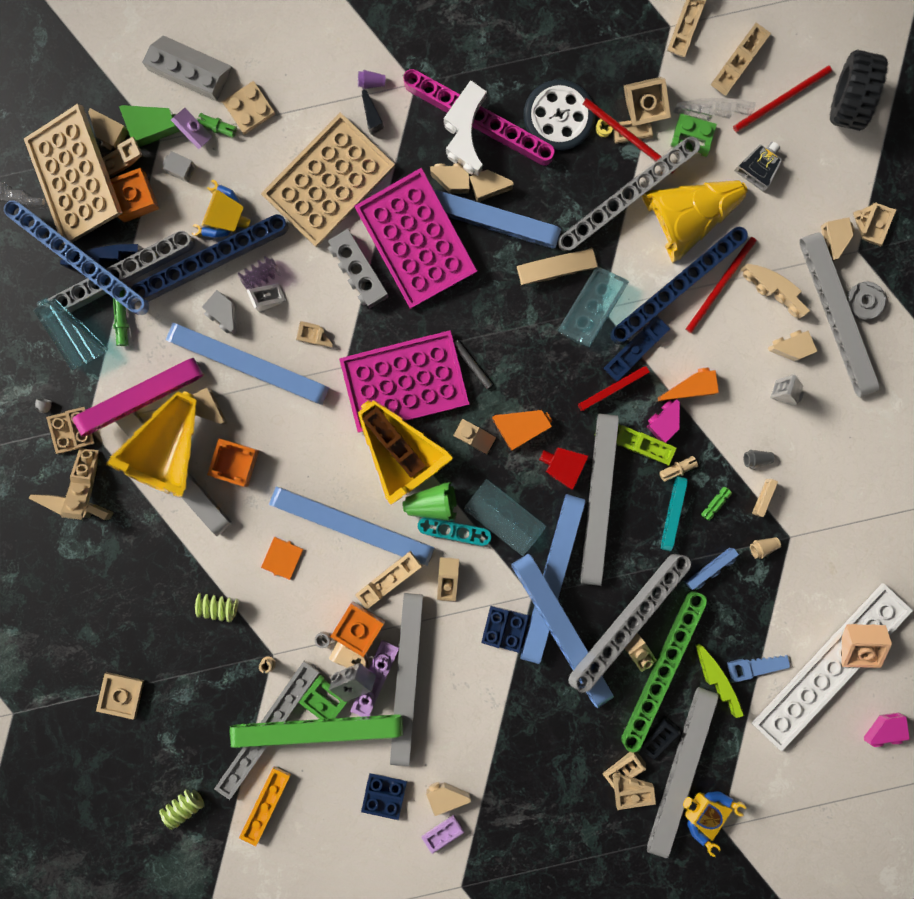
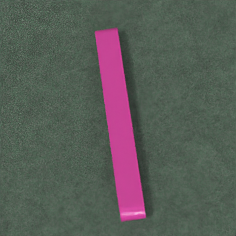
M409 69L404 73V87L408 92L448 113L460 96V94L417 70ZM411 78L417 80L414 84H410L407 81ZM427 87L434 89L431 93H426L424 90ZM447 96L450 98V101L442 102L440 99ZM480 106L476 115H482L483 119L481 121L474 119L473 128L540 165H548L552 162L554 156L552 145ZM492 124H498L500 128L498 130H493L490 126ZM514 133L517 137L509 139L507 134ZM531 142L533 147L528 149L523 144ZM542 151H547L550 154V156L548 158H544L541 156L540 153Z

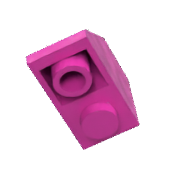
M677 399L667 401L661 407L663 411L659 415L655 413L648 420L650 424L646 426L658 440L665 443L679 430L680 402Z
M901 713L879 715L865 734L864 741L873 747L884 746V743L902 744L904 740H910L907 718Z

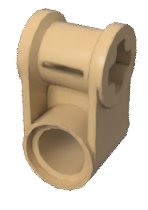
M337 642L329 657L331 661L346 668L355 665L356 661L354 660L358 658L361 659L360 663L364 667L368 663L366 655L362 657Z

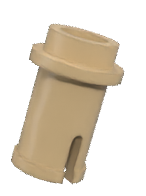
M270 656L264 657L259 664V670L262 673L264 671L265 673L272 671L276 666L274 658Z

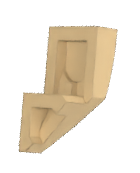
M300 321L296 340L332 347L333 344L329 341L322 327Z

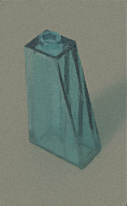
M46 297L36 303L38 306L33 309L71 370L90 362L108 351V347L55 298L48 300Z

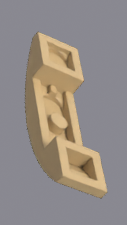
M707 0L685 1L670 40L668 52L685 58Z
M131 137L117 145V150L102 158L109 178L127 169L142 156L135 137Z
M410 551L367 584L355 596L368 609L406 578L419 570L422 564Z

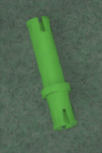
M125 289L120 292V298L125 296ZM113 298L115 318L113 329H115L116 346H128L127 329L129 324L126 319V307Z

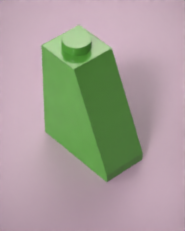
M119 106L130 137H135L139 147L180 132L179 128L171 121L176 113L173 114L169 108Z

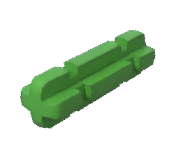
M723 487L719 491L720 494L716 495L710 502L708 509L705 508L701 515L706 520H711L714 513H717L726 502L725 499L732 495L731 490L727 487Z

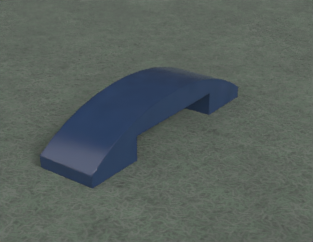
M656 316L603 369L617 382L670 328Z

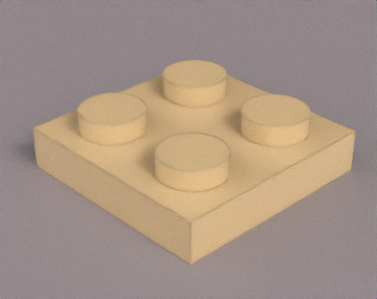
M254 81L222 101L244 135L275 115V112Z
M106 672L96 711L134 720L137 715L144 680Z

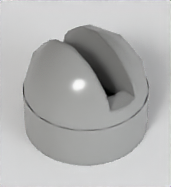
M38 398L35 402L36 410L41 413H47L52 405V401Z
M320 632L315 637V644L319 648H326L331 642L328 632Z

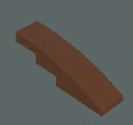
M378 407L362 418L364 423L410 478L426 466Z

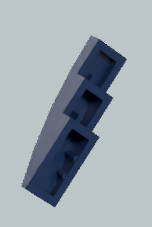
M119 244L84 251V253L105 268V262H120L124 260V255H133L143 250V247L139 244ZM80 254L75 256L74 262L79 261ZM64 259L60 260V265L66 268H74Z

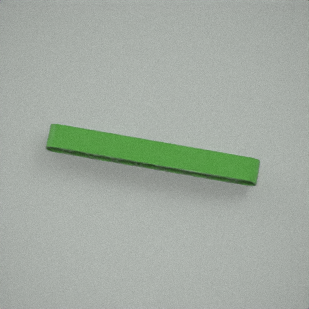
M692 591L685 597L621 739L629 752H636L641 748L707 603L706 598L699 592ZM699 596V598H700L699 604L696 605V606H693V604H692V599H693V597ZM690 613L692 620L689 623H685L684 616ZM683 631V639L676 640L677 632ZM670 649L676 650V655L673 658H668L667 654ZM664 666L668 667L667 674L660 675V669ZM659 684L660 690L653 693L651 691L652 686ZM646 702H652V707L649 710L643 709ZM644 720L642 727H635L636 721ZM629 738H636V742L633 745L627 744Z
M398 714L230 726L231 747L380 739L403 736L402 715Z

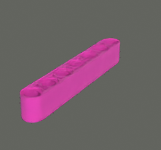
M190 358L77 414L72 420L82 437L90 435L199 380L204 374L195 358Z

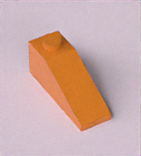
M709 368L698 369V372L657 398L658 401L719 393L716 370L710 371Z

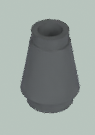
M749 450L744 453V464L751 469L774 462L773 452Z

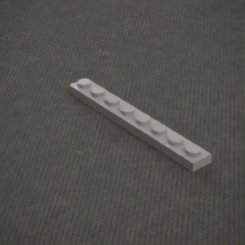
M304 660L260 723L285 721L320 671ZM268 745L243 747L214 789L230 800Z

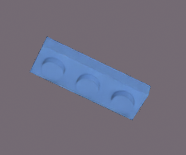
M728 548L687 579L685 584L692 590L701 588L705 585L704 581L709 577L714 578L721 572L720 569L722 567L733 564L736 561L735 557L739 554L734 548Z

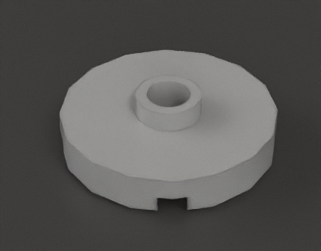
M866 281L856 284L849 290L846 298L854 317L868 320L881 314L885 308L886 297H884V291L880 286ZM863 298L867 300V304L862 302Z

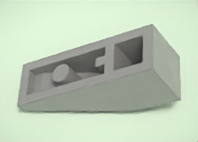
M795 375L778 379L775 382L770 398L789 405L798 404L803 398V384Z

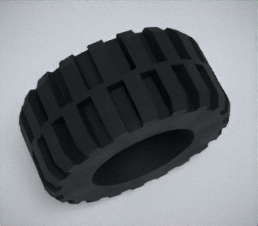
M855 50L850 53L843 66L833 95L830 111V122L833 125L857 131L863 130L868 126L872 116L875 114L884 89V83L886 82L888 59L884 55L862 50Z

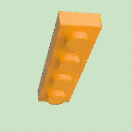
M275 766L272 768L239 839L257 846L291 774Z

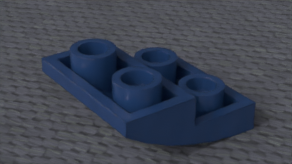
M490 606L481 643L520 653L530 615Z
M369 773L361 812L399 820L407 781Z

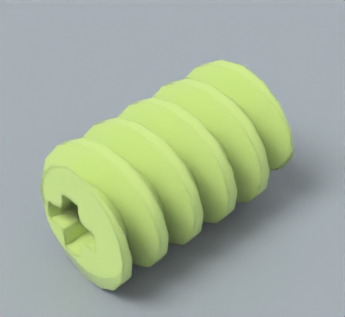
M200 593L195 603L197 618L203 615L205 619L211 616L212 620H216L219 616L220 621H224L226 618L227 622H232L238 608L237 598L233 604L230 597L226 602H224L223 596L220 597L219 601H216V595H213L212 599L209 600L208 594H205L204 598L201 599Z
M186 789L184 791L186 797L181 794L178 796L180 802L173 799V807L167 804L166 810H159L162 821L170 830L177 828L180 823H184L192 814L197 813L198 809L204 807V801L196 790L193 789L191 793Z

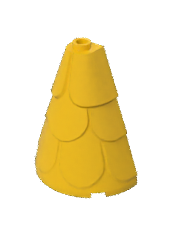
M739 180L706 182L703 185L649 190L642 195L648 211L654 210L668 240L665 248L672 263L680 260L718 223H721L746 198L748 190L745 183H741Z
M185 391L183 393L176 392L152 414L153 417L135 431L133 436L111 455L107 464L117 471L122 470L125 475L167 494L170 492L174 493L173 495L176 497H182L186 488L191 437L194 435L196 399H194V395Z
M368 400L361 406L362 410L358 414L366 443L370 446L385 498L390 505L417 488L453 459L448 451L425 437L422 432L404 422L402 417L377 401L373 400L371 402V400ZM376 407L380 409L426 465L412 478L409 477L362 420L363 417Z

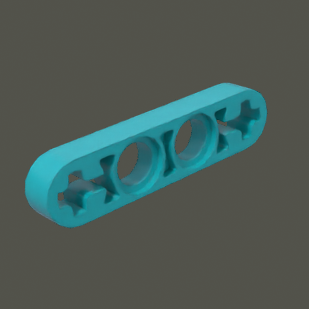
M677 476L675 479L661 540V549L671 551L673 548L685 496L687 478Z
M421 518L418 522V530L425 535L480 546L487 545L491 540V534L485 528L432 518ZM425 520H428L430 525L435 526L434 522H439L436 528L437 534L432 533L434 530L432 528L424 531L421 523H425ZM442 524L450 526L451 531L449 534L443 535L440 533L439 528ZM461 528L469 530V536L465 539L460 538L458 535V531ZM472 529H476L475 534H481L484 531L488 539L480 542V538L474 537V541H471Z

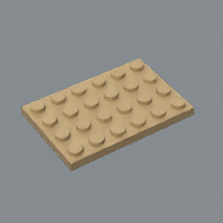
M76 104L24 138L57 231L71 243L123 214L83 105Z
M340 112L271 182L261 195L317 248L355 209L354 206L360 203L392 171L395 164Z

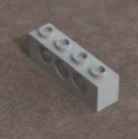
M348 229L328 240L330 253L333 258L337 256L340 260L338 266L343 274L348 273L350 277L348 282L353 290L357 288L360 295L357 297L363 306L367 304L370 309L388 298L387 292ZM345 250L352 251V255L349 258L342 257V253ZM360 266L362 271L359 274H353V267ZM370 282L372 284L371 289L363 290V283Z

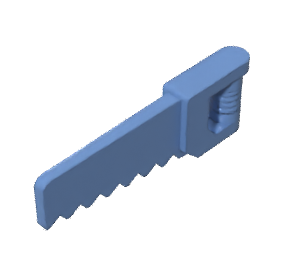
M787 655L784 657L779 656L778 658L774 656L767 659L757 658L750 661L748 659H738L727 662L731 677L729 679L730 683L751 679L754 676L790 667ZM736 665L742 667V676H738Z

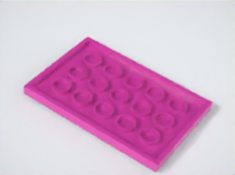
M422 168L354 206L410 308L477 272Z
M451 331L339 358L358 433L363 432L358 412L362 410L361 406L368 400H371V402L373 400L377 401L402 417L403 421L469 405Z

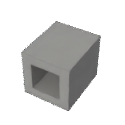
M173 151L163 161V169L168 174L186 182H189L196 167L192 160Z

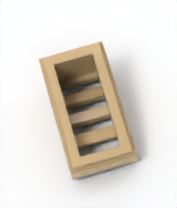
M637 751L629 752L607 769L603 775L614 788L612 773L622 775L618 770L621 768L625 773L624 776L634 778L646 770V763ZM628 764L632 770L629 771L625 765Z

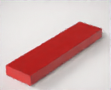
M647 366L642 367L579 403L580 411L649 373L650 371Z

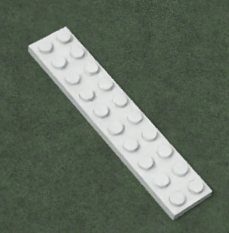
M881 584L760 713L752 724L780 751H783L860 668L842 667V635L846 625H886L890 636L913 610L885 584Z

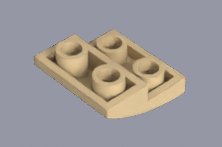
M85 407L46 417L56 454L95 444L92 434L82 437L72 420L74 416L85 411Z

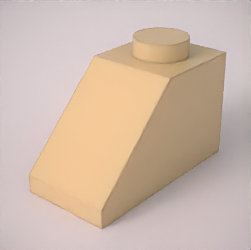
M90 108L88 111L96 137L102 142L101 146L110 151L112 148L117 150V145L125 141L129 133L128 129L124 125Z
M481 170L478 176L474 173L472 176H469V183L477 202L513 189L512 180L489 170Z
M849 217L828 221L821 226L832 261L839 259L853 237L854 225L850 222Z
M205 388L193 394L194 399H196V416L219 424H227L210 388Z
M464 419L461 420L453 437L485 454H488L496 438Z
M440 557L437 600L456 601L459 559Z
M439 782L433 783L426 791L434 816L471 802L470 793L445 782L441 784Z

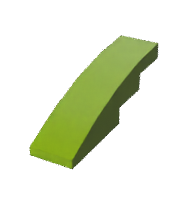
M618 424L616 445L670 465L676 447Z
M695 644L706 682L710 685L715 684L718 697L722 701H728L731 714L734 717L744 716L737 696L717 662L703 646Z

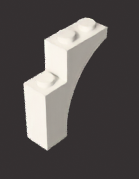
M470 81L444 117L445 128L453 134L457 133L447 146L446 154L453 163L458 162L463 165V169L471 175L474 173L478 176L482 170V163L475 153L471 130L475 115L486 99L487 91Z

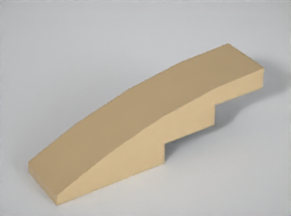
M755 23L713 80L711 86L726 96L771 33L758 23Z
M593 249L519 265L517 270L521 285L595 269L597 263Z
M30 495L29 499L60 515L66 498L57 495ZM89 503L82 518H89L91 514H94L103 520H110L113 512Z

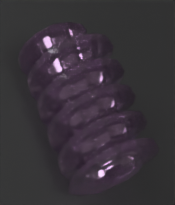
M264 256L265 263L257 260L258 267L251 264L252 271L244 268L245 275L238 272V277L247 290L255 288V284L258 287H262L261 281H264L266 284L269 283L268 276L274 280V273H277L279 276L282 275L272 256L271 259Z

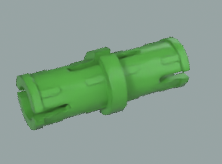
M203 113L199 114L198 117L201 119L197 118V121L202 126L212 129L214 133L220 132L231 138L235 137L236 134L233 132H237V126L225 123L220 118L215 119Z

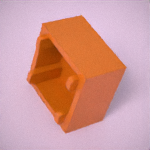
M141 168L110 179L123 213L118 218L124 223L160 209L147 174Z
M219 438L207 475L248 487L260 450Z
M352 601L330 637L364 657L384 625L385 620Z

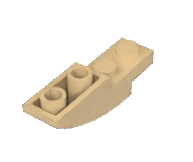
M746 264L740 269L743 272V277L749 282L752 281L756 285V290L761 295L767 297L774 293L776 300L782 304L784 303L789 308L788 311L792 316L801 318L810 311L797 298L802 291L785 277L772 270L753 264Z
M79 448L70 475L71 482L61 510V517L82 520L92 493L99 450Z

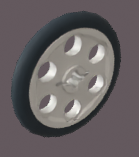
M567 80L545 82L538 86L526 101L524 108L526 129L529 133L552 145L554 150L574 148L581 144L593 129L595 114L582 105L586 98L590 101L592 99L581 86ZM554 93L557 96V100L549 102L547 95ZM567 96H574L576 103L568 104L565 100ZM538 108H543L546 111V115L538 117L535 111ZM557 111H559V113H565L563 114L562 119H560L559 117H554L556 116ZM581 113L584 119L581 122H576L573 119V115ZM546 125L551 126L553 133L550 135L545 134L543 127ZM564 128H570L572 135L565 137L561 131Z

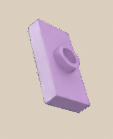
M186 108L182 109L171 119L198 149L212 138V135Z
M452 815L422 835L421 838L433 854L462 835L464 829L456 817Z

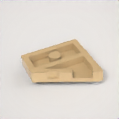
M613 773L617 810L656 804L652 783Z

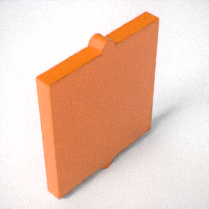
M274 537L261 568L272 572L274 576L279 575L290 580L303 549L291 544V541L286 542Z

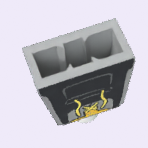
M771 142L767 148L759 145L734 171L764 192L771 184L782 161L776 155L780 150V146L775 142Z

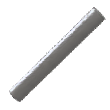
M456 340L454 346L457 352L485 388L491 387L493 384L459 340Z

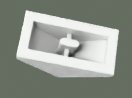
M279 283L247 290L251 302L258 312L286 301Z

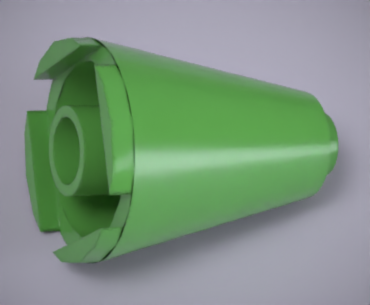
M446 482L407 496L402 503L403 511L408 516L448 521L455 520L457 512L453 513V509L457 507L454 487L450 486L452 483Z

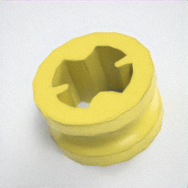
M600 119L596 125V133L601 137H607L611 134L613 128L609 126L608 131H605V129L601 130L602 123L605 126L608 124Z

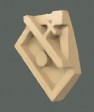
M876 202L860 211L853 212L862 239L881 247L896 209L877 204Z

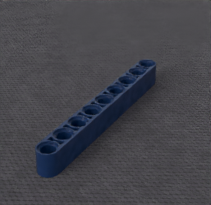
M278 214L268 217L135 283L131 289L137 293L139 290L145 289V294L142 297L149 302L284 235L288 231V223L283 216ZM282 221L283 226L280 229H275V223ZM266 230V234L263 237H257L258 231ZM243 238H248V244L245 246H241V240ZM231 247L229 254H223L224 248ZM209 255H214V260L211 263H207L206 258ZM193 263H196V264H197L196 270L190 272V271H189L190 265L193 264ZM175 272L180 273L177 280L172 279V275ZM162 280V286L156 289V282Z
M740 226L733 228L620 322L611 331V340L614 343L621 344L630 338L743 244L748 237L746 229ZM733 233L739 234L741 240L736 241L733 237ZM719 245L726 248V253L719 251ZM704 257L710 258L712 264L706 265L704 263ZM690 269L697 272L696 278L690 276ZM675 281L682 283V290L675 288ZM661 293L668 296V302L661 301ZM645 306H651L654 310L653 314L646 313ZM637 318L639 326L631 325L630 319ZM616 330L624 332L625 336L623 339H619L616 336Z

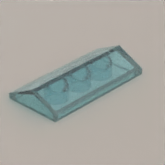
M597 266L559 327L558 332L576 343L590 347L629 281Z
M488 479L484 481L463 508L522 556L546 528L542 522Z

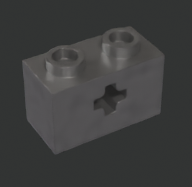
M358 663L334 673L331 677L329 690L344 702L371 692L376 675Z

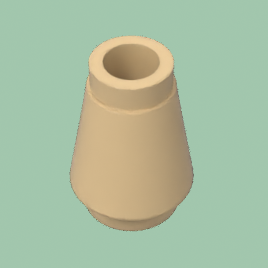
M777 537L755 540L750 544L751 553L756 559H762L781 548V543Z

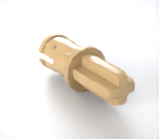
M691 456L679 463L675 462L673 466L660 471L661 479L668 481L678 475L683 476V473L693 468H697L698 463L697 461L694 462L695 457Z

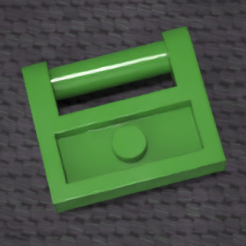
M680 113L670 147H675L683 141L679 139L680 136L687 138L695 137L700 142H704V146L700 145L698 153H701V156L707 157L717 124ZM687 142L685 148L692 151V144Z
M320 674L298 703L319 719L336 718L347 702H344L329 690L330 683L324 680L325 677ZM320 685L340 701L339 704L335 705L317 691L316 688Z

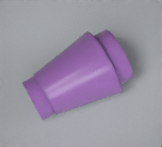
M364 69L363 71H358V87H362V89L385 87V75Z

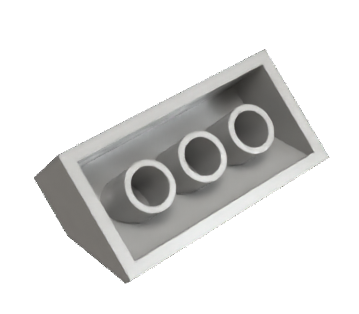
M164 35L149 46L142 61L148 71L215 101L218 100L232 69V66Z

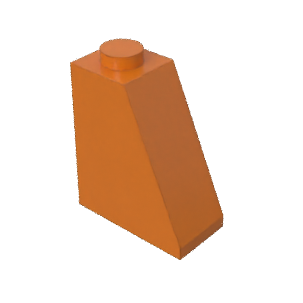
M542 410L501 414L492 417L511 451L552 427L550 424L552 420L547 412L543 413Z

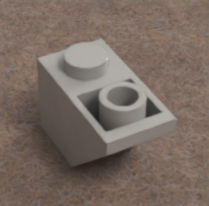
M216 290L202 306L206 310L204 314L210 320L214 321L216 319L220 322L219 327L228 334L230 331L235 335L237 332L235 305Z

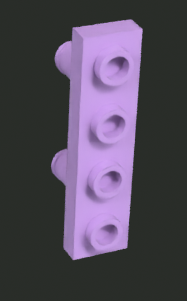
M385 640L381 641L369 668L376 675L372 691L357 697L350 712L362 717L370 715L399 650L398 646Z

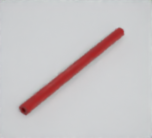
M828 65L735 124L733 126L736 133L830 74L832 72L831 66Z
M588 98L582 103V105L654 161L662 157Z
M754 237L749 238L685 329L687 332L692 334L757 242Z

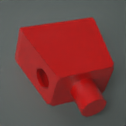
M556 448L554 454L543 450L539 461L548 464L547 474L573 490L588 456Z

